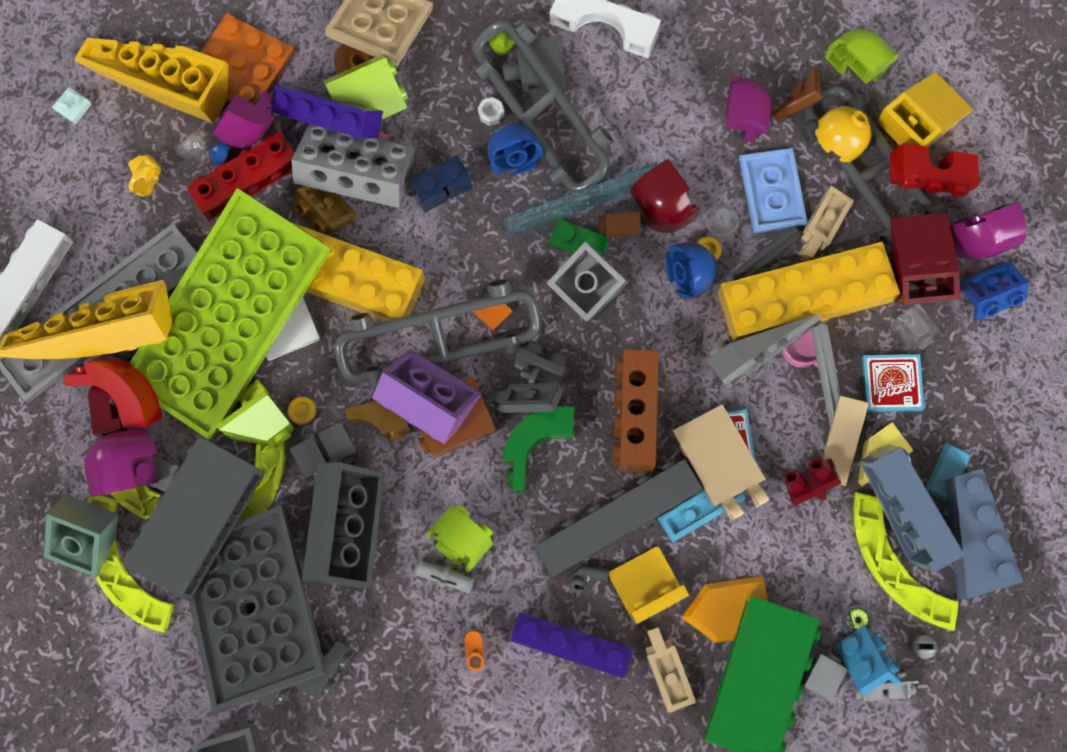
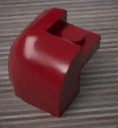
M666 159L645 173L630 190V193L645 213L644 223L652 230L660 233H673L683 229L696 219L697 206L695 204L691 205L686 193L690 188L669 159Z

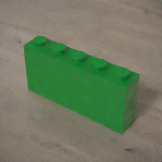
M747 595L703 736L705 741L735 752H785L786 742L783 741L786 729L791 730L795 720V713L792 712L795 700L800 701L803 694L804 684L801 683L804 671L809 672L813 661V655L810 654L813 643L817 644L821 635L822 626L818 625L820 619Z

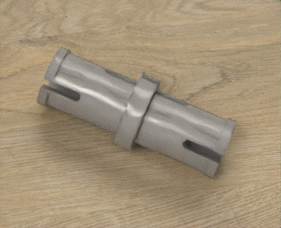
M423 558L419 561L415 576L439 583L440 587L445 588L448 586L467 594H471L476 580L475 576L454 570L450 565H438Z

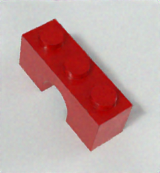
M903 143L890 153V184L900 185L903 189L919 188L926 189L929 193L945 192L951 193V196L963 197L979 186L978 155L953 151L939 161V168H937L930 161L929 147Z

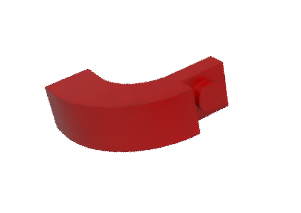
M101 355L86 363L74 366V371L63 375L66 386L93 385L105 390L117 405L122 428L147 427L162 419L158 398L149 381L137 368L120 358Z

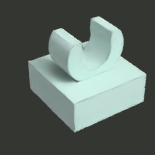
M68 87L52 108L76 124L92 104L89 100Z

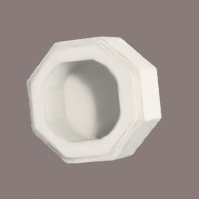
M494 97L483 99L478 106L480 120L488 126L500 124L505 116L502 102Z

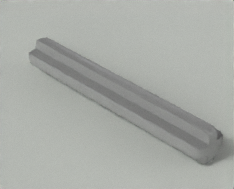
M822 323L811 326V333L831 427L841 392L828 326Z

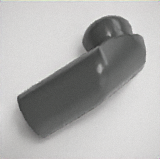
M586 564L581 565L568 579L570 590L575 593L582 592L592 580L607 582L609 568Z

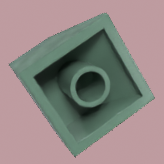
M66 494L46 514L44 558L97 578L117 535L118 514Z

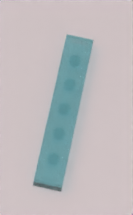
M652 164L503 219L507 237L510 239L557 222L559 218L563 220L631 195L630 190L636 181L658 164Z

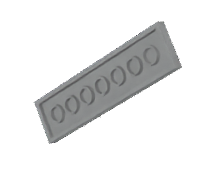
M172 223L43 320L40 325H44L53 315L64 312L67 316L77 312L81 304L90 302L93 306L105 301L103 299L104 295L159 280H164L169 297L197 252ZM0 357V370L26 403H30L63 378V375L72 371L74 366L81 364L89 357L65 359Z

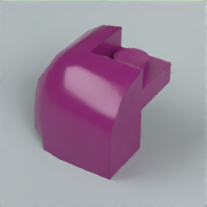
M732 76L727 95L725 129L745 131L743 141L754 143L757 134H769L772 110L770 95L761 82L750 78Z
M263 90L256 103L252 104L235 94L221 115L212 135L217 140L233 147L252 146L261 139L275 119L274 116L270 115L272 108L268 106L273 96Z
M1019 202L1003 204L980 215L964 217L950 223L955 254L967 260L997 256L1023 244L1027 236L1026 221Z
M137 428L107 434L97 438L90 446L87 456L84 457V469L90 497L158 483L153 454H157L150 434L145 429Z

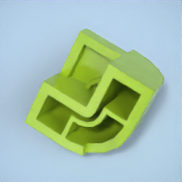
M861 28L844 33L829 46L825 58L842 76L852 69L865 84L872 79L876 82L886 74L889 66L899 57L896 51L880 35L870 29Z

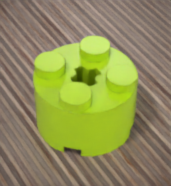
M456 504L454 508L448 507L427 531L426 537L429 541L434 537L438 541L435 547L459 567L465 563L467 565L465 570L470 572L493 545L491 540L493 532L481 522L477 525L469 518L470 513L460 504Z

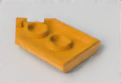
M763 576L705 584L681 618L715 643L734 640L747 595L768 601Z

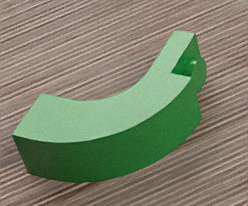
M557 406L555 412H534L523 419L512 431L503 452V464L514 465V469L508 468L507 481L508 486H513V493L525 494L526 462L531 450L537 444L548 439L573 440L574 407Z

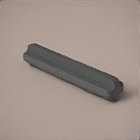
M795 226L789 227L732 273L733 279L738 280L756 275L801 239L802 235Z

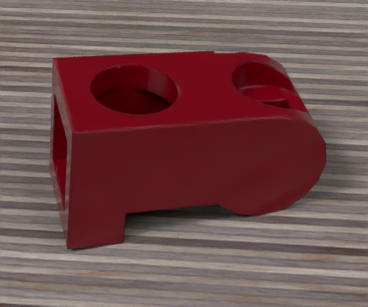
M91 386L88 391V401L93 435L100 438L107 434L128 430V428H122L121 420L118 418L117 405L113 398L102 388Z

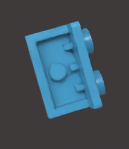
M863 626L835 644L861 694L866 695L888 680L892 681L896 686L902 683L897 674L900 668L893 657L885 652L884 649L888 646L878 632L873 634L866 626Z

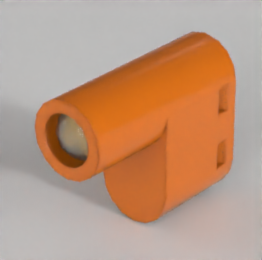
M471 629L466 632L464 640L466 663L470 670L478 671L484 666L483 638L480 631Z

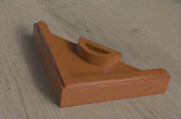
M816 65L811 66V74L803 84L799 81L787 95L788 101L786 104L773 111L777 121L823 99L821 74Z

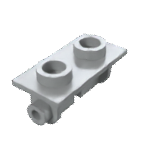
M899 666L900 670L897 674L902 683L896 686L892 681L888 680L866 695L861 694L857 687H854L855 699H861L862 702L883 700V689H887L888 699L910 698L911 695L916 694L915 684H918V679L911 669Z

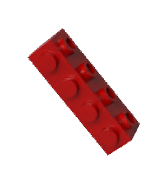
M281 131L276 134H270L260 144L253 148L244 149L238 157L229 162L219 164L213 172L196 178L186 188L206 219L211 221L221 215L237 188L252 196L291 173L292 158L295 152Z

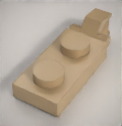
M833 186L827 188L803 231L801 239L805 243L798 254L800 257L808 261L809 258L814 257L817 250L822 252L825 247L830 245L854 200Z
M659 627L646 631L651 643L650 647L645 648L646 657L667 713L696 703L675 645H672L670 639L663 641Z

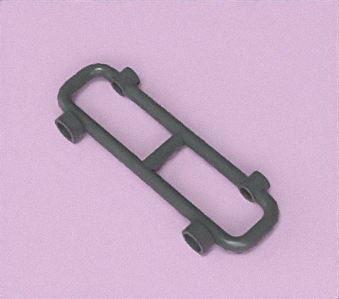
M496 20L475 41L474 56L479 63V66L475 69L476 73L484 81L491 80L519 122L532 129L542 146L543 156L552 167V170L548 173L550 179L558 186L563 183L569 191L574 193H584L590 190L608 172L610 164L605 149L614 142L613 138L601 125L593 131L587 126L530 46L538 37L536 30L531 24L523 20L516 26L510 20ZM501 30L508 32L549 90L527 111L523 109L497 72L496 65L484 52L486 43ZM554 100L560 105L599 162L596 171L579 183L573 180L570 170L561 163L532 121Z
M840 85L826 86L822 88L823 99L804 108L807 122L800 125V134L808 144L818 140L815 130L819 127L817 121L820 118L815 113L814 108L815 105L833 95L840 97L845 106L862 111L867 116L871 127V139L884 155V159L860 173L852 162L839 161L841 156L835 154L832 150L830 152L887 228L878 235L879 242H883L885 250L891 253L890 218L893 217L868 185L867 181L890 168V153L893 151V148L864 111L868 104L862 94L853 96L849 90ZM909 189L924 209L925 215L936 213L948 214V209L942 201L933 203L923 189Z
M498 279L487 284L490 296L374 324L371 313H358L349 318L351 330L342 333L336 339L334 354L342 376L348 381L354 383L369 381L370 387H377L382 373L392 364L372 366L366 369V371L361 372L353 371L347 358L346 345L354 340L428 322L437 353L423 357L435 365L505 348L507 354H514L518 352L519 348H522V343L533 340L541 330L542 319L538 302L535 296L523 289L512 290L509 279ZM519 300L526 303L531 321L528 330L520 333L510 332L500 338L451 350L447 349L440 319Z

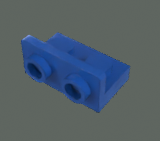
M1007 261L960 281V290L975 307L974 317L978 321L985 317H992L999 311L1011 306L1015 307L1023 303L1027 299L1029 282L1011 261Z

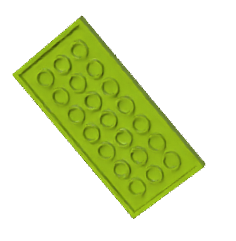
M237 188L168 299L172 325L167 340L159 344L140 346L130 361V364L137 368L151 384L160 407L208 440H214L220 431L216 425L227 418L332 251V248Z

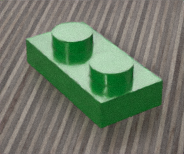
M559 218L548 245L573 255L584 242H587L603 256L610 238Z

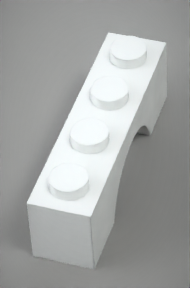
M555 0L550 11V24L575 32L578 28L589 22L597 21L610 24L620 33L623 39L624 50L646 58L650 56L661 25V20L650 13H640L632 10L627 5H617L607 0Z

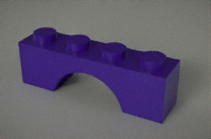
M295 85L274 86L271 112L360 139L379 137L383 110L361 104L328 99L316 95V91Z
M521 612L518 614L510 639L512 643L560 657L622 679L625 678L633 652L631 648Z

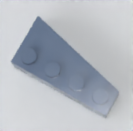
M888 445L860 460L910 564L935 573L965 556L913 468L911 458L905 449L899 446Z
M979 469L946 480L948 492L947 508L948 518L951 521V531L965 555L953 563L957 582V600L969 599L1022 583V576L984 470Z

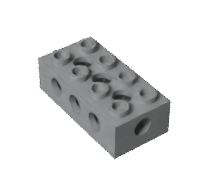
M309 123L292 158L293 184L399 208L414 171L415 147L377 138L360 139Z

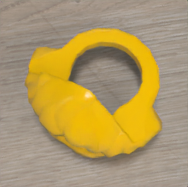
M139 155L128 163L133 174L129 182V190L138 196L146 197L152 193L162 171L161 166L153 156Z

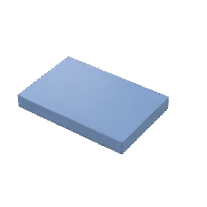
M793 148L739 155L753 234L788 229L793 226H806L808 220Z

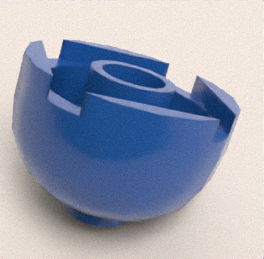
M512 123L502 126L491 135L487 145L489 163L492 170L498 175H501L500 172L504 173L515 169L517 170L511 176L530 171L537 166L536 160L539 156L541 158L543 156L542 146L538 137L532 129L523 124Z
M696 242L678 243L670 246L668 249H671V252L665 255V270L670 284L674 280L679 290H676L675 293L683 299H690L705 293L715 279L717 269L715 257L705 246Z

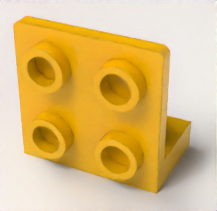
M659 547L641 554L608 573L634 625L689 596L685 586L679 585Z

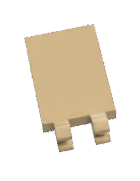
M723 404L672 430L675 440L713 507L722 504L731 521L744 514L739 504L733 498L747 490L756 508L769 501L767 494L759 485V483L765 480V477Z

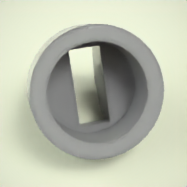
M928 635L916 637L912 644L914 654L921 659L932 658L938 648L936 641ZM919 644H932L933 650L919 649Z

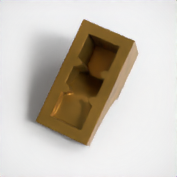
M377 401L345 409L347 420L351 425L367 424L373 426L380 431L383 439L389 438V441H397L405 438V433L411 432L409 423L404 418L383 407Z

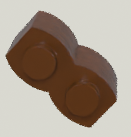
M639 209L603 210V215H598V231L604 233L606 238L640 237Z

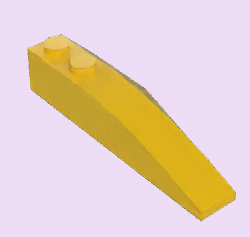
M87 38L74 59L77 63L132 90L213 124L227 102L228 63L184 46L167 48L163 44L145 46L139 42L123 44L117 40Z
M159 280L104 295L103 299L105 301L93 306L90 302L79 305V310L66 316L64 312L53 315L42 326L39 322H35L7 333L0 342V357L26 359L79 358L116 353L124 350L131 351L140 346L159 344L167 340L172 325L166 284L164 280Z

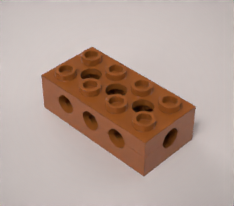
M624 349L622 358H617L615 382H620V386H616L614 409H620L619 414H615L613 437H619V442L614 443L612 465H618L617 473L652 474L656 466L659 351ZM631 382H637V383H639L641 386H639V387L633 386V385L631 384ZM634 409L639 411L641 414L633 415L629 412V410ZM635 437L640 441V443L633 444L628 440V438Z

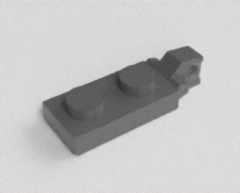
M558 383L509 384L508 389L505 391H488L485 401H487L491 411L502 413L555 412L563 389Z

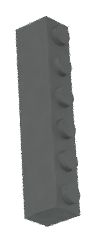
M675 459L661 467L662 473L655 477L651 474L644 476L636 482L638 487L629 492L627 488L620 490L612 496L614 501L603 506L602 502L587 510L589 515L583 519L578 520L577 517H574L562 525L564 530L553 535L551 531L537 539L539 544L535 546V551L552 579L556 578L700 493L703 488L685 459L679 463Z

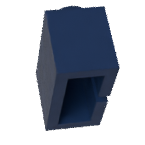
M458 155L409 180L412 192L424 213L446 202L442 188L447 186L450 199L472 189L471 177Z

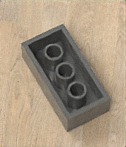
M340 462L317 464L302 581L347 588H371L384 472Z

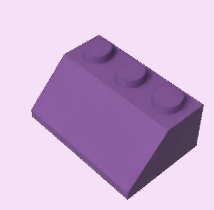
M409 349L382 373L372 399L401 416L408 423L423 430L432 438L445 444L458 431L481 393Z

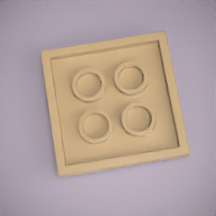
M344 0L326 27L325 34L326 37L371 56L377 57L382 54L386 57V60L391 59L393 64L398 67L431 14L433 3L427 0Z

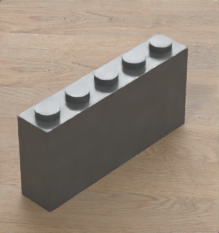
M199 436L197 441L190 445L182 466L173 473L172 482L167 491L158 498L157 507L153 514L143 523L138 539L128 548L123 565L177 597L191 601L265 473Z

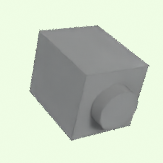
M826 652L825 655H816L809 672L806 673L802 681L804 689L825 701H832L848 669L841 666V659Z

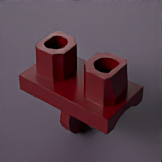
M818 456L810 460L808 470L800 473L798 470L792 469L784 474L791 502L795 506L815 496L823 502L827 500L825 491L842 483L836 471V465L831 458L825 460Z

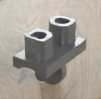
M529 342L524 349L519 348L513 369L521 372L520 376L529 380L528 384L558 383L561 385L566 370L565 356L553 353L550 360L540 357L542 348L533 342Z

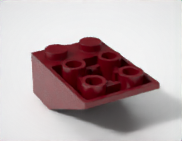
M947 213L890 218L893 274L900 291L895 302L909 305L959 300V268Z

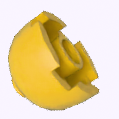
M849 106L833 108L817 121L819 127L815 130L818 142L827 153L832 150L835 154L841 156L839 159L841 162L856 160L870 143L872 135L868 118L862 111Z

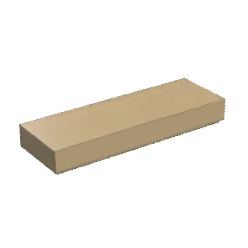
M839 395L822 458L825 460L831 458L834 461L836 471L842 482L840 485L846 486L869 403Z

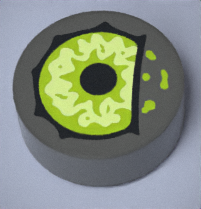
M852 605L843 612L842 624L851 634L863 626L870 630L873 624V616L865 606Z

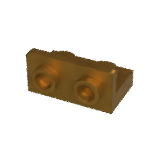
M306 186L296 191L293 207L296 213L303 217L314 231L333 237L334 232L354 222L357 214L339 194Z

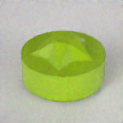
M505 30L499 31L489 40L491 50L499 55L510 53L516 44Z

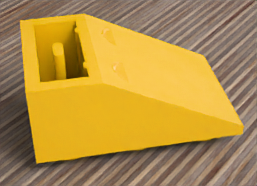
M934 72L903 92L885 107L877 123L899 145L909 143L930 147L972 112L973 108Z

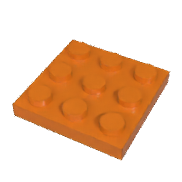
M226 13L200 53L228 63V103L237 94L250 103L255 104L263 90L269 93L295 50L284 42Z

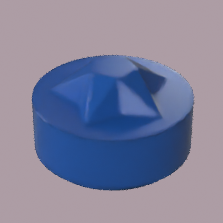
M220 141L212 146L210 154L213 159V165L218 166L226 161L230 145Z

